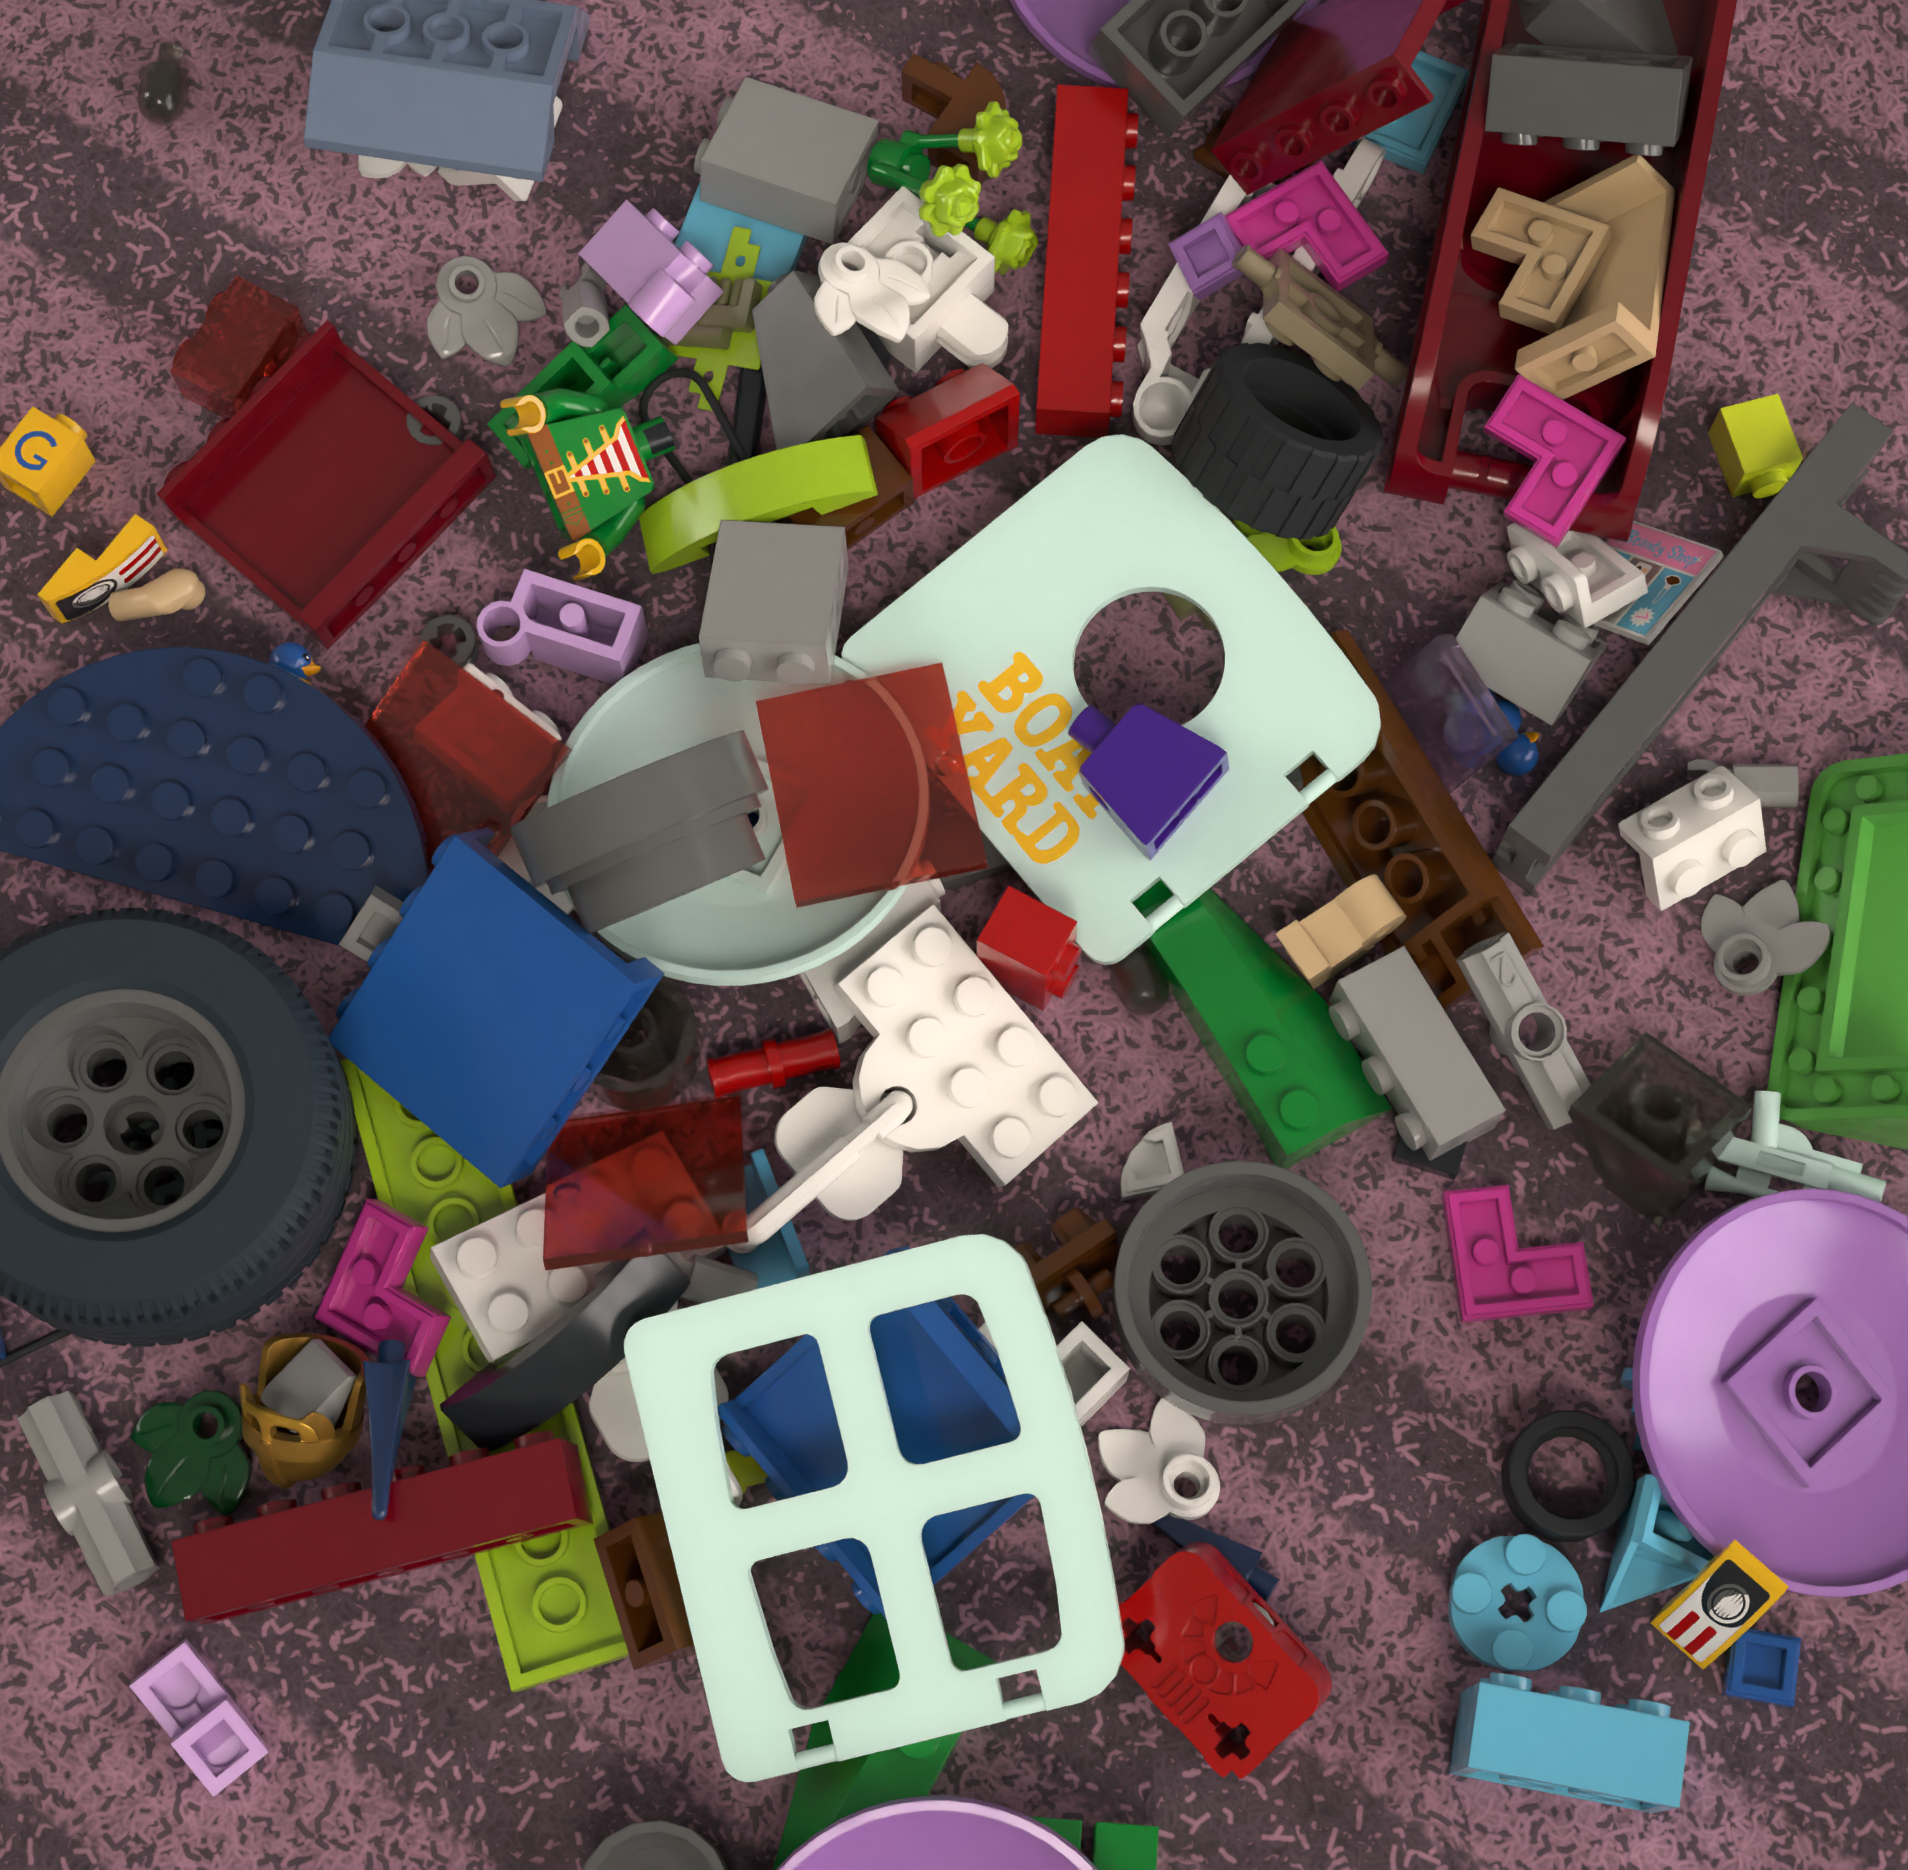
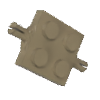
M1249 244L1243 246L1232 261V267L1238 269L1259 285V290L1263 292V320H1265L1267 329L1283 344L1292 346L1295 343L1309 353L1317 368L1328 378L1334 381L1343 379L1358 391L1374 374H1377L1389 383L1392 388L1397 387L1405 379L1409 372V366L1402 363L1383 348V344L1377 340L1374 334L1373 318L1284 250L1279 248L1269 261L1253 250Z

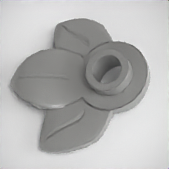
M459 256L445 263L438 273L436 291L439 301L428 316L427 332L431 345L442 360L454 356L467 345L484 360L498 366L507 367L511 365L516 354L518 345L517 322H531L546 315V307L538 290L521 275L513 272H493L485 262L478 258ZM462 276H469L476 280L478 288L471 294H463L457 290L455 282Z
M1779 880L1764 888L1743 907L1732 899L1715 894L1708 902L1701 919L1702 937L1716 953L1714 972L1719 983L1730 993L1740 996H1751L1763 992L1772 985L1777 976L1799 974L1807 970L1824 953L1829 943L1831 931L1829 926L1824 923L1813 921L1800 922L1799 905L1793 890L1786 880ZM1754 959L1759 962L1758 967L1751 973L1743 975L1737 972L1738 965L1745 960Z

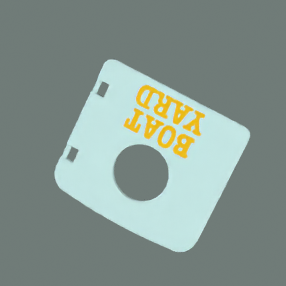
M1123 434L1104 436L1083 447L853 634L844 644L841 653L842 659L869 675L897 703L914 730L921 746L926 767L1041 903L1078 921L1075 943L1082 947V951L1095 963L1102 965L1115 964L1128 956L1183 907L1186 908L1308 808V805L1329 787L1342 780L1359 766L1375 748L1381 729L1379 705L1375 696L1342 650L1271 564L1216 506L1208 502L1203 497V494L1196 487H1193L1188 479L1152 446L1141 439ZM1140 592H1163L1184 598L1200 608L1213 622L1222 639L1225 650V667L1221 684L1207 707L1195 718L1181 726L1226 751L1229 770L1150 861L1139 851L1082 784L1079 769L1091 753L1068 735V731L1078 715L1088 707L1079 692L1074 674L1076 647L1087 624L1102 608L1121 597ZM1314 755L1327 770L1298 792L1286 776L1310 756ZM1161 880L1173 896L1148 917L1144 918L1132 903Z

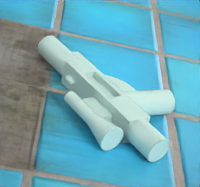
M1754 1092L1751 1141L1726 1134L1722 1135L1694 1126L1690 1129L1685 1151L1739 1167L1737 1175L1734 1177L1712 1165L1706 1179L1705 1190L1740 1193L1756 1198L1780 1192L1769 1189L1771 1177L1803 1185V1189L1837 1190L1857 1194L1880 1203L1882 1201L1887 1181L1861 1174L1862 1163L1813 1150L1809 1140L1802 1132L1779 1123L1781 1093Z

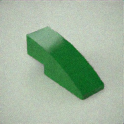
M625 304L609 320L610 330L593 347L581 346L572 341L515 397L535 395L555 388H563L596 394L607 403L608 407H622L644 391L651 381L664 373L679 357L659 337L656 331ZM514 407L503 408L487 425L524 468L530 469L532 467L519 436H509L506 431L507 429L516 428L518 425V412Z

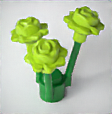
M997 101L989 102L985 111L977 113L974 128H963L959 131V134L922 135L905 130L900 141L883 138L872 148L867 164L870 181L877 186L896 192L904 186L921 199L924 204L919 209V217L929 223L932 234L939 238L947 232L954 236L959 235L964 227L974 231V238L987 244V251L995 256L994 274L1005 275L1009 269L1017 270L1018 268H1024L1029 263L1030 257L1039 244L1035 232L1030 227L1031 213L1025 210L1020 212L1014 209L1007 218L999 223L987 217H983L981 220L975 217L979 211L978 199L981 192V184L971 178L967 165L957 164L953 169L947 165H942L938 168L934 179L928 180L930 161L927 156L923 155V148H959L963 153H975L978 168L981 171H987L990 178L999 177L1001 170L1008 168L1011 161L1018 158V150L1022 146V134L1018 129V122L1014 118H1010L1009 112L1006 109H1001Z

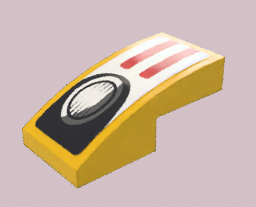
M135 514L97 560L76 548L37 595L54 619L60 623L68 622L109 602L112 592L128 589L149 571L168 549L156 528Z
M1734 1539L1718 1555L1705 1564L1689 1585L1666 1603L1652 1620L1651 1624L1700 1668L1705 1669L1737 1641L1784 1594L1789 1586Z

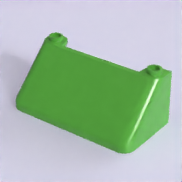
M1908 753L1840 761L1824 769L1813 783L1795 897L1799 905L1800 922L1813 921L1827 924L1831 930L1830 938L1824 953L1814 965L1799 974L1784 975L1767 1091L1781 1093L1780 1119L1793 1127L1908 1150Z

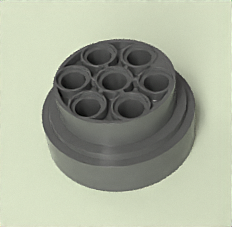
M744 730L685 749L597 785L516 823L509 830L533 887L537 888L547 884L552 895L568 890L584 929H586L588 934H591L766 860L747 814L762 807L757 796L766 792L769 788Z
M1227 1161L1196 1168L1180 1175L1157 1191L1142 1206L1124 1236L1119 1250L1112 1288L1113 1316L1121 1345L1129 1361L1147 1385L1160 1397L1188 1414L1204 1420L1233 1425L1259 1424L1287 1417L1304 1409L1326 1393L1340 1378L1356 1354L1363 1340L1372 1306V1278L1368 1256L1354 1224L1345 1211L1331 1196L1310 1180L1279 1166L1252 1161ZM1236 1225L1243 1227L1251 1234L1254 1247L1245 1253L1230 1252L1221 1244L1219 1232L1227 1226ZM1172 1256L1185 1257L1194 1264L1197 1270V1277L1187 1284L1172 1283L1164 1276L1161 1264ZM1286 1259H1295L1302 1262L1309 1270L1310 1283L1299 1288L1287 1286L1279 1279L1276 1265ZM1228 1290H1240L1246 1293L1252 1300L1254 1312L1243 1319L1231 1318L1221 1310L1218 1297ZM1175 1320L1186 1322L1195 1331L1197 1337L1196 1344L1187 1350L1170 1348L1161 1337L1160 1329L1163 1325ZM1284 1324L1301 1326L1310 1337V1349L1299 1354L1287 1352L1277 1341L1276 1329ZM1227 1355L1244 1357L1253 1368V1379L1244 1385L1228 1383L1219 1373L1218 1361Z

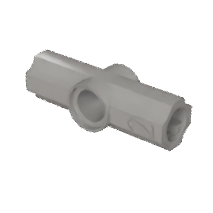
M1501 932L1465 950L1455 960L1490 1023L1489 1034L1492 1043L1500 1053L1510 1059L1546 1128L1555 1130L1563 1125L1574 1123L1592 1112L1593 1108L1600 1103V1100L1566 1039L1567 1026L1564 1017L1556 1008L1547 1004L1509 932ZM1530 1014L1537 1024V1036L1532 1044L1525 1047L1520 1042L1518 1031L1522 1019Z
M68 1390L61 1394L47 1396L29 1406L26 1412L18 1417L17 1420L48 1481L43 1484L45 1495L62 1527L70 1536H75L84 1554L85 1561L102 1593L110 1597L116 1593L129 1590L149 1579L154 1572L160 1569V1566L129 1505L134 1502L132 1493L127 1484L122 1487L120 1486L117 1479L123 1475L112 1456L106 1450L102 1451L93 1433L92 1426L89 1425L80 1402Z

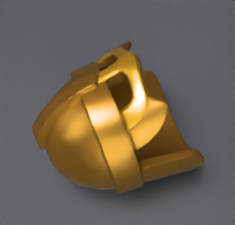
M289 1333L274 1336L268 1339L262 1348L257 1392L252 1394L246 1383H239L243 1438L258 1457L265 1477L274 1485L288 1490L296 1484V1481H308L323 1476L335 1469L358 1444L363 1428V1407L366 1398L363 1361L370 1360L357 1346L345 1340L322 1334ZM312 1339H320L357 1376L335 1427L322 1413L311 1411L302 1418H291L270 1409L260 1399L267 1385ZM289 1429L294 1430L299 1434L293 1433Z

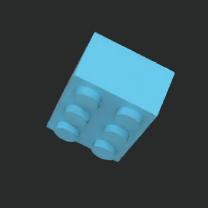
M1490 1673V1678H1480V1682L1460 1692L1449 1774L1649 1813L1680 1807L1690 1722L1670 1718L1671 1706L1652 1701L1629 1699L1628 1705L1616 1704L1615 1707L1600 1705V1692L1571 1686H1559V1692L1548 1691L1547 1694L1531 1691V1679L1504 1673Z

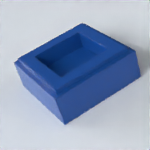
M1748 1629L1727 1649L1722 1695L1782 1707H1794L1801 1638Z

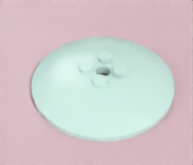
M700 643L664 654L640 666L606 691L585 713L572 731L560 754L550 785L547 808L652 762L744 730L769 788V790L757 796L762 807L753 811L759 816V820L753 827V830L766 860L594 932L606 945L630 961L646 957L665 973L663 976L695 984L744 986L791 977L820 966L862 940L891 911L908 887L918 867L926 843L930 821V790L927 768L918 739L901 708L885 689L869 675L848 661L835 655L830 685H791L785 682L757 680L734 682L722 678L705 677ZM564 891L569 901L571 902L574 910L577 912L575 905L572 901V898L569 894V891Z

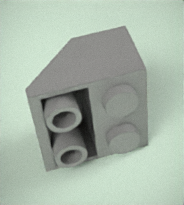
M1513 580L1511 585L1501 581L1481 595L1443 661L1552 726L1562 715L1608 643L1596 637L1600 631L1597 626L1592 624L1584 628L1567 613L1562 617L1545 607L1543 603L1546 597L1533 587L1523 584L1518 580Z

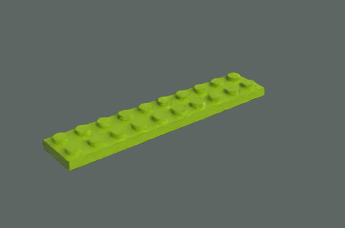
M347 1058L341 1060V1065L344 1068L349 1083L348 1090L352 1094L354 1113L377 1198L428 1227V1231L402 1288L451 1316L426 1373L449 1459L451 1455L478 1449V1447L441 1411L440 1404L489 1363L431 1261L430 1250L431 1247L519 1206L512 1183L499 1188ZM505 1363L497 1366V1368H501ZM574 1401L525 1435L541 1431H553L555 1439L562 1438L577 1444L594 1524L475 1555L510 1688L514 1693L629 1657L593 1540L611 1529ZM512 1441L490 1452V1456L514 1450V1442Z

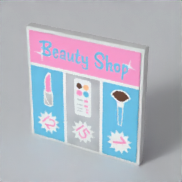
M1633 521L1631 534L1627 542L1607 538L1605 543L1645 574L1648 593L1593 625L1649 645L1724 557L1722 551Z

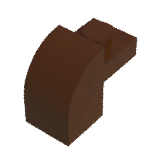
M913 53L901 71L902 101L937 119L928 134H959V131L963 128H974L977 113L985 111L991 101H997L1000 108L1005 109V98L999 82L989 70L977 62L965 80L960 78L948 65L939 61L930 62ZM928 148L930 164L937 168L947 165L953 169L957 164L967 165L971 178L981 185L988 176L987 171H981L978 168L975 153H963L959 148Z

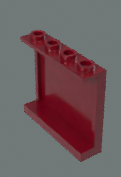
M1328 0L1297 17L1277 36L1213 144L1211 152L1246 195H1249L1432 102L1434 96L1411 65L1438 16L1467 0Z
M327 320L316 332L306 334L297 342L291 357L273 375L265 376L254 386L249 400L231 418H225L213 427L207 437L206 444L189 461L176 465L167 475L164 486L156 494L174 518L328 650L378 601L497 476L486 452L469 438L464 443L343 343L334 325ZM407 414L422 425L420 432L424 435L437 437L442 444L429 446L415 440L407 428Z

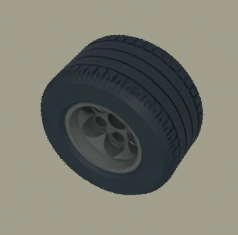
M115 908L93 910L88 915L86 912L63 917L61 922L57 920L52 921L47 925L37 927V931L32 934L27 932L22 937L14 939L9 947L5 948L3 946L0 948V1295L39 1320L47 1322L50 1326L68 1334L73 1333L77 1337L95 1342L101 1340L104 1344L126 1346L129 1343L132 1347H153L156 1343L161 1346L180 1344L184 1338L188 1341L210 1336V1331L214 1330L216 1333L235 1326L236 1320L241 1319L245 1321L259 1313L262 1305L266 1304L269 1306L284 1294L281 1290L286 1286L291 1288L304 1274L302 1272L304 1267L310 1268L321 1253L319 1249L321 1244H327L335 1229L333 1222L340 1219L346 1200L343 1196L349 1194L353 1178L350 1169L355 1167L356 1146L353 1143L357 1140L356 1120L353 1117L355 1111L352 1094L348 1090L349 1083L344 1068L340 1064L341 1061L314 1010L311 1009L308 1000L298 986H295L293 980L258 947H253L249 941L234 932H228L226 928L209 921L202 922L198 917L183 913H176L174 915L172 911L149 908L148 911H145L144 908H120L119 911H116ZM113 1059L126 1061V1074L119 1083L110 1087H100L97 1085L96 1076L101 1065ZM178 1062L193 1064L194 1076L186 1087L179 1090H168L163 1087V1077L169 1067ZM78 1113L87 1116V1128L81 1138L70 1143L58 1141L57 1130L64 1118ZM211 1119L223 1123V1134L217 1144L205 1149L192 1146L191 1136L198 1124ZM147 1121L159 1124L160 1129L151 1134L154 1145L142 1151L130 1149L129 1143L137 1138V1131L135 1129L137 1125ZM100 1172L114 1173L116 1187L113 1193L107 1199L100 1202L87 1201L85 1191L88 1181ZM171 1174L182 1176L185 1184L180 1198L168 1205L155 1204L152 1195L156 1183L164 1176Z

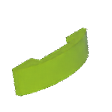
M861 435L846 436L775 450L714 471L660 499L639 517L650 572L653 574L666 572L710 556L708 545L717 542L721 520L770 523L811 507L823 515L878 495L865 439Z

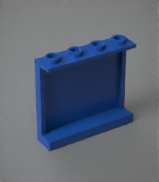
M486 827L461 834H452L437 848L431 861L435 868L425 884L415 889L402 904L399 915L403 918L393 935L382 941L370 955L367 966L371 969L361 986L351 991L339 1005L336 1017L340 1020L328 1038L333 1047L493 1183L502 1188L533 1173L665 973L646 957L628 963L624 962L592 934H588L586 929L486 848L494 835V832Z
M905 1246L890 1249L884 1256L909 1250L910 1248ZM952 1297L878 1315L871 1321L870 1333L898 1446L905 1459L914 1464H925L1012 1442L1017 1439L1021 1426L998 1352ZM806 1334L734 1400L721 1403L718 1406V1415L725 1423L722 1426L725 1438L743 1456L749 1457L751 1455L768 1475L765 1478V1484L777 1501L834 1487L845 1479L848 1471V1461L820 1347L813 1336ZM1029 1493L1020 1494L930 1518L924 1524L922 1542L933 1586L1035 1496ZM845 1538L814 1546L826 1559L832 1562L838 1560L854 1580L851 1583L852 1591L860 1603L875 1615L881 1613L886 1619L871 1554L867 1546L855 1538Z

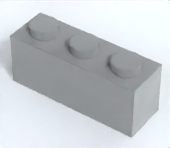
M1405 946L1337 981L1329 1000L1331 1004L1329 1007L1331 1021L1344 1040L1352 1039L1364 1058L1362 1070L1369 1085L1378 1095L1386 1094L1398 1114L1395 1116L1397 1129L1411 1150L1415 1151L1422 1147L1431 1161L1466 1141L1468 1143L1495 1128L1506 1109Z

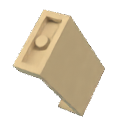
M1633 155L1543 202L1610 225L1611 240L1561 329L1517 350L1515 370L1527 380L1561 400L1656 356L1676 189L1641 155Z

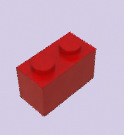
M1008 885L977 939V957L1006 992L1044 1011L1053 995L1060 999L1066 996L1079 971L1080 965L1076 964L1082 947L1075 944L1078 921Z

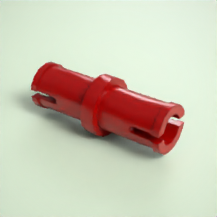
M832 1028L777 1043L774 1037L761 1040V1047L716 1058H706L708 1075L715 1099L722 1098L723 1095L771 1084L774 1090L786 1087V1080L832 1068L834 1070L841 1068L839 1051Z

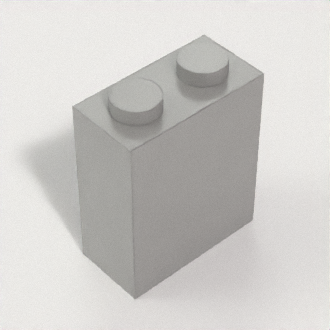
M745 77L735 97H726L722 103L717 118V130L711 140L704 138L698 148L694 162V172L700 174V200L834 244L868 178V158L872 148L877 143L879 120Z
M720 521L699 633L705 677L722 678L734 682L757 680L785 682L791 685H830L849 569L845 527Z

